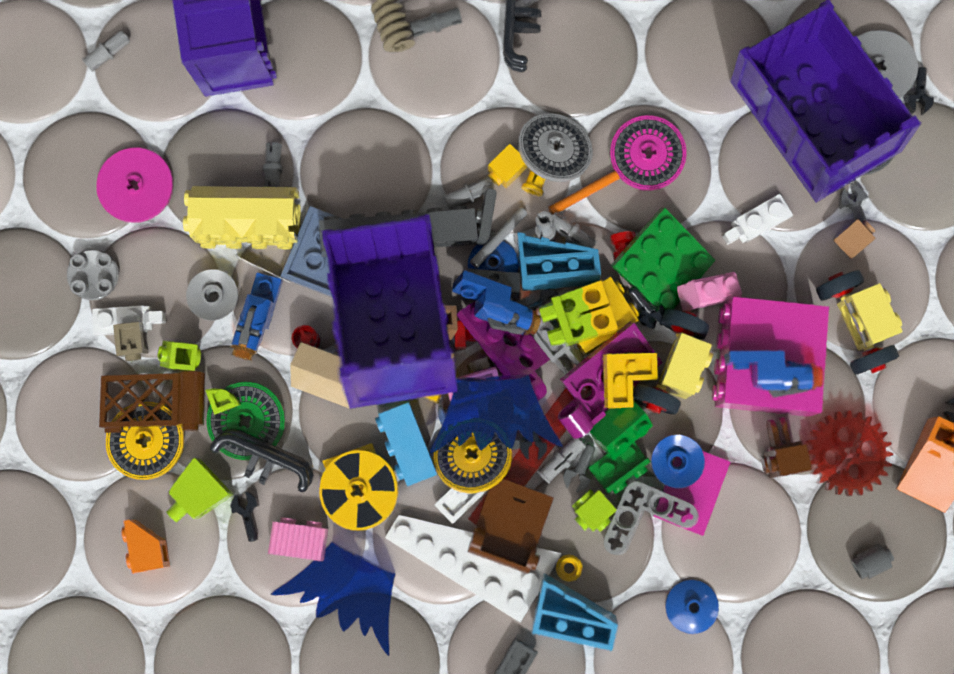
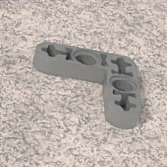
M632 482L623 493L617 511L605 535L604 547L610 554L617 556L624 554L631 544L644 511L681 527L690 528L696 525L699 520L698 510L692 504L646 484ZM640 487L644 497L642 499L637 498L634 504L636 507H639L637 512L633 508L625 506L626 502L632 504L634 496L631 495L632 490L637 491ZM664 497L669 501V507L665 512L656 511L654 504L658 498ZM675 502L679 503L676 508L685 512L687 508L691 509L690 513L693 515V519H687L684 523L682 522L683 518L676 513L673 514V518H670L669 515L674 510ZM625 511H630L634 515V521L629 526H623L620 522V516ZM618 526L622 530L629 531L627 536L622 533L620 537V542L623 543V546L613 550V544L610 543V540L612 538L617 539L620 533L615 530V527Z

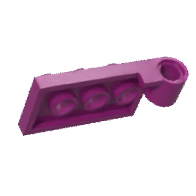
M474 301L457 313V317L504 375L500 382L510 393V398L514 405L521 410H527L546 396V386L535 371L545 365L550 359L528 330H525L523 335L509 333V331L493 329L489 322L475 317ZM503 337L508 338L512 342L513 347L506 345ZM519 358L525 359L529 367L523 366Z
M631 321L560 379L574 400L559 412L558 419L574 439L586 435L598 421L606 416L604 411L608 408H604V382L601 380V373L604 371L603 354H624L626 352H631V354L655 353L640 330ZM657 355V367H659L663 362ZM633 380V387L642 380ZM590 385L592 387L591 395L588 398H582L580 394L582 388Z

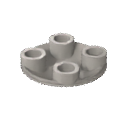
M89 249L71 257L67 269V281L75 295L86 300H99L108 296L118 282L119 272L117 264L106 252Z

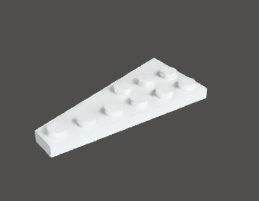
M398 515L387 533L386 539L520 623L540 591L543 574H550L562 554L537 548L536 554L540 556L535 571L530 570L529 574H525L468 553L467 550L473 532Z

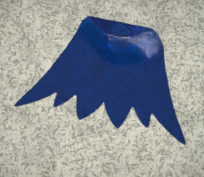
M529 374L456 378L457 392H453L445 420L429 454L441 449L456 435H458V445L461 446L467 441L472 432L480 450L486 448L495 433L505 446L512 449L517 430L530 442H533V431H535L549 442L563 447L542 411L533 390Z
M332 541L325 549L324 561L314 560L297 576L270 594L280 596L304 592L300 603H306L319 597L316 618L324 617L338 609V619L342 631H346L359 618L363 635L366 636L372 626L380 646L389 656V612L396 573Z

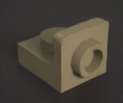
M142 322L113 325L116 356L125 357V361L141 360V355L148 354V349L144 348Z

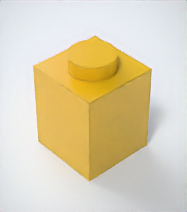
M509 144L488 164V172L490 173L488 176L497 186L501 184L507 189L527 169V166L523 162L520 153Z

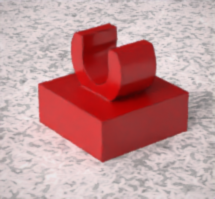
M457 321L458 330L455 333L456 350H466V341L473 342L476 340L461 321Z

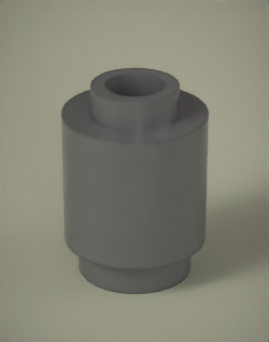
M878 543L856 554V558L852 559L851 563L860 579L866 577L870 579L892 568L891 562L894 561V557L887 546L882 547Z

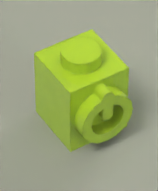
M163 341L162 346L158 349L157 357L161 367L195 371L200 363L201 350L197 344Z
M591 489L588 490L572 505L575 509L574 513L577 515L574 520L584 531L589 528L592 532L596 529L601 532L612 522L609 517L617 511L599 490L595 493Z

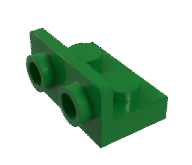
M634 442L624 454L619 455L616 459L613 460L606 454L588 467V469L606 493L613 491L614 494H617L628 486L625 481L634 475L637 479L649 469L646 465L651 461L645 457Z

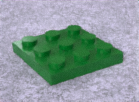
M661 207L611 266L632 287H636L651 306L662 305L665 310H674L680 303L677 287L700 279L716 260L666 208Z

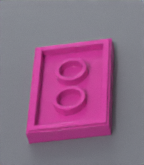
M704 451L705 467L701 477L694 484L685 488H672L664 484L662 492L696 507L699 513V520L696 525L684 528L653 515L655 518L704 536L730 465V461ZM675 457L672 464L675 467L681 465L679 457ZM661 497L657 503L656 511L665 512L669 507V501ZM675 502L674 510L669 517L673 518V514L676 513L683 518L682 522L684 523L687 519L692 520L691 509L687 508L685 512L676 508L679 503Z

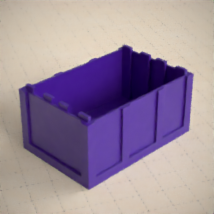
M172 0L181 62L205 97L274 86L273 79L277 78L275 70H271L273 65L269 57L261 0Z
M830 0L820 3L817 9L754 46H747L740 50L730 81L815 203L901 153L921 125L915 115H911L892 89L893 85L889 79L882 76L862 49V43L857 36L853 37L833 10L834 5Z
M429 214L420 215L419 218H412L410 220L393 221L345 230H323L322 238L329 265L327 280L333 298L335 314L333 329L339 347L341 367H338L339 378L349 409L457 392L452 349H450L446 313L442 301L438 264L434 251Z

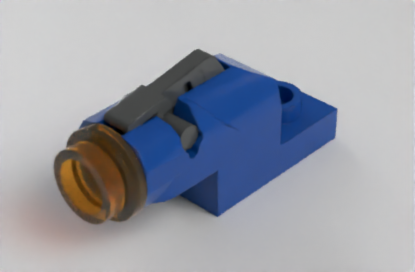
M465 270L453 282L452 292L460 294L465 298L474 299V316L489 322L491 328L520 335H534L539 329L541 316L536 314L535 310L529 309L515 301H510L512 287Z
M256 273L251 293L246 296L232 339V356L252 361L253 355L257 354L265 329L269 330L283 283L282 279Z
M729 351L725 354V365H733V370H747L749 365H752L753 386L768 391L773 398L815 390L823 385L822 366H816L814 363H799L787 360L785 363V351Z

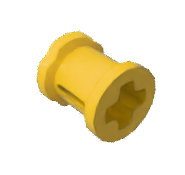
M530 170L527 181L522 184L521 189L529 194L542 196L544 193L542 188L546 179Z

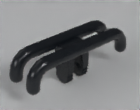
M506 0L503 43L504 62L513 71L525 72L527 70L528 58L515 53L513 48L514 33L536 34L541 32V26L537 23L515 21V19L541 18L542 11L537 8L515 7L516 0Z
M225 430L210 445L212 453H218L220 449L224 448L225 444H231L252 453L244 476L247 478L253 475L260 457L267 460L259 478L260 484H266L274 464L298 475L299 483L297 489L299 492L307 491L312 483L313 469L308 461L241 430Z

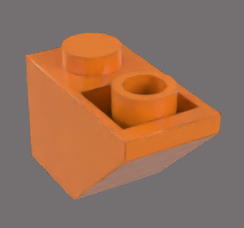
M124 520V527H122L121 533L123 541L127 542L129 553H126V564L131 569L132 574L170 567L166 540L137 520Z

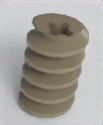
M376 0L370 9L374 15L377 30L381 33L380 39L384 42V50L394 53L412 48L415 45V41L407 40L412 36V32L409 30L404 31L409 27V23L402 21L406 18V14L399 12L402 10L403 5L396 3L398 0Z

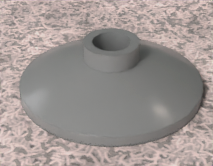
M215 269L202 271L190 281L187 287V304L190 310L201 319L208 321L220 320L228 316L237 304V285L223 271ZM217 292L219 295L218 299L211 301V294Z

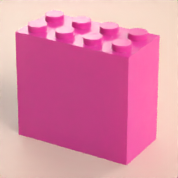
M732 297L726 302L723 308L719 309L718 323H722L721 333H718L716 338V349H720L719 359H716L714 363V374L718 375L717 385H713L712 400L716 401L715 407L804 417L822 413L829 306ZM729 351H785V363L787 360L811 364L813 387L807 392L773 398L768 391L753 386L752 365H749L747 370H733V365H725V354Z

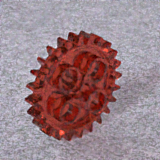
M851 410L845 411L844 418L840 411L834 413V419L830 415L825 416L826 424L819 421L816 423L819 431L810 430L809 432L814 437V440H806L805 442L812 446V449L808 450V452L812 456L810 460L811 465H814L815 468L810 472V475L819 474L820 476L816 483L821 484L826 481L825 490L829 491L835 487L836 495H841L843 490H845L846 496H852L853 491H855L857 496L863 495V488L867 492H872L873 487L871 483L881 485L882 483L878 476L887 477L888 474L883 468L892 466L890 462L886 461V457L893 456L892 452L886 451V447L890 446L892 442L883 441V438L888 433H879L877 430L881 424L871 425V416L862 420V412H857L854 417ZM841 428L848 432V440L846 442L841 441L838 433ZM860 433V439L854 444L857 434ZM864 442L871 446L869 456L862 452ZM851 448L850 454L853 455L852 458H846L847 453L845 449ZM828 451H832L835 454L836 460L833 465L826 461L825 456ZM843 463L840 473L837 474V468ZM852 464L858 468L859 472L855 479L849 474V467Z

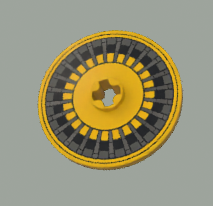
M144 402L151 410L158 404L155 402ZM140 404L130 415L136 421H142L149 412ZM165 406L156 413L161 420H172V411ZM120 411L111 422H115L123 413ZM183 427L122 428V433H107L105 443L107 455L112 465L127 477L137 480L158 478L170 471L181 457L184 448ZM144 434L147 437H151V441L147 442V447L139 444V440L143 439Z
M472 418L457 422L456 426L451 425L447 431L441 434L434 448V466L440 479L450 488L462 493H479L491 489L505 477L512 462V447L508 436L497 424L486 419ZM470 451L477 453L478 457L476 459L469 458L468 453Z

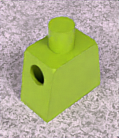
M194 458L170 488L169 494L176 502L166 513L176 523L187 513L191 518L199 519L234 494L201 459Z

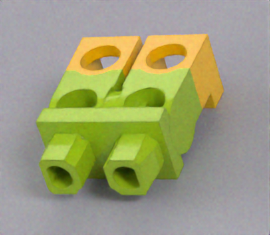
M602 280L551 298V303L539 308L543 323L557 319L559 328L547 331L551 346L565 344L567 347L595 337L617 332L618 327L611 306L608 307L609 301Z

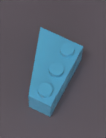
M518 232L517 246L522 291L587 286L600 281L601 268L598 249L571 243L552 242L548 238L542 237L539 239L525 236V233Z
M402 400L377 404L379 416L375 420L380 433L386 432L388 441H385V445L390 457L393 455L396 457L398 464L394 465L399 480L404 479L408 487L437 475L409 401Z
M544 573L533 618L532 633L612 651L618 628L617 616Z

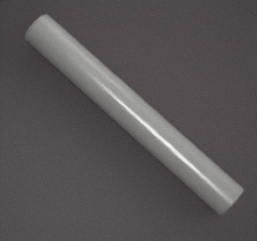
M520 207L470 260V263L475 268H478L527 215L526 210Z

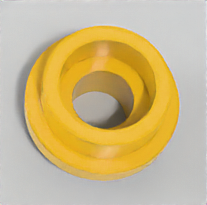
M564 555L556 563V573L564 581H575L582 573V563L576 556ZM566 563L573 564L574 570L571 573L564 571Z

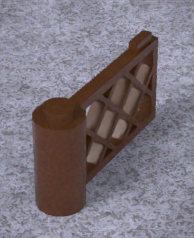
M185 371L169 374L101 376L99 427L105 428L104 433H122V428L164 426H183V431H199V427L204 426L205 373ZM164 380H173L172 390L164 396L157 387ZM138 381H145L150 387L138 397L131 388ZM109 382H119L124 387L114 398L108 393ZM154 391L162 400L151 410L143 401ZM129 392L136 401L125 410L118 401ZM141 404L149 413L142 421H136L130 414ZM167 404L172 409V420H161L156 413ZM115 405L123 414L115 422H107V412Z

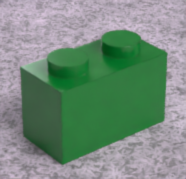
M633 401V407L610 408L605 413L606 416L598 421L589 433L595 442L614 460L619 455L624 454L636 440L645 436L649 429L653 427V424L647 413Z

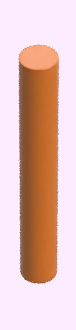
M614 170L549 206V210L552 215L555 212L559 213L619 180L620 177Z

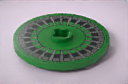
M239 382L225 387V390L236 396L241 405L214 415L210 404L206 422L208 434L212 442L220 433L228 429L241 430L275 446L282 438L285 429L283 406L278 397L261 384ZM242 414L245 417L251 416L250 427L247 425L241 426ZM225 444L224 448L220 449L222 453L234 459L250 460L252 457V453L231 444Z

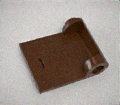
M502 479L497 485L489 489L467 552L525 574H529L530 570L535 571L540 556L536 554V547L554 497Z

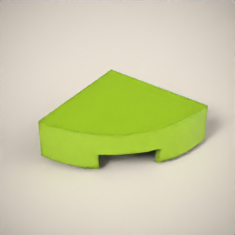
M212 388L205 390L214 415L241 405L236 396L225 389Z

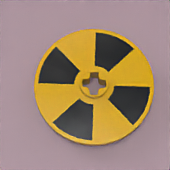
M363 450L349 451L336 457L326 467L320 481V501L328 517L337 525L356 531L371 529L384 522L395 508L398 499L397 477L389 463L381 456ZM355 484L364 485L362 489L363 496H354L355 488L353 486Z

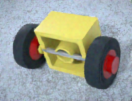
M860 270L847 274L839 272L830 276L828 282L816 288L818 297L821 301L830 298L841 299L837 306L858 351L862 349L864 351L867 350V352L862 353L859 359L851 361L850 367L853 373L858 375L870 370L873 374L887 368L885 363L899 357L896 347L890 345L885 348L876 347L872 349L873 345L903 332L901 329L902 321L890 305L891 298L888 291L882 288L881 283L850 296L849 293L854 288L865 282Z
M668 309L665 311L661 323L666 328L674 331L677 338L672 344L657 386L637 385L633 399L645 405V409L651 412L676 415L681 401L672 395L687 399L700 391L704 378L700 377L701 373L705 368L709 367L713 353L710 352L711 344L698 340L705 339L709 331L708 323L691 312Z

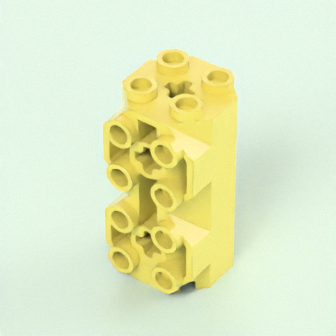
M192 186L191 190H186L184 193L185 206H188L187 216L183 218V228L185 232H189L194 242L200 243L201 248L214 249L216 245H226V248L240 249L242 243L247 242L252 244L251 248L267 249V245L277 246L278 249L289 250L292 249L294 243H298L296 235L300 231L301 207L300 205H295V199H300L299 191L296 187Z

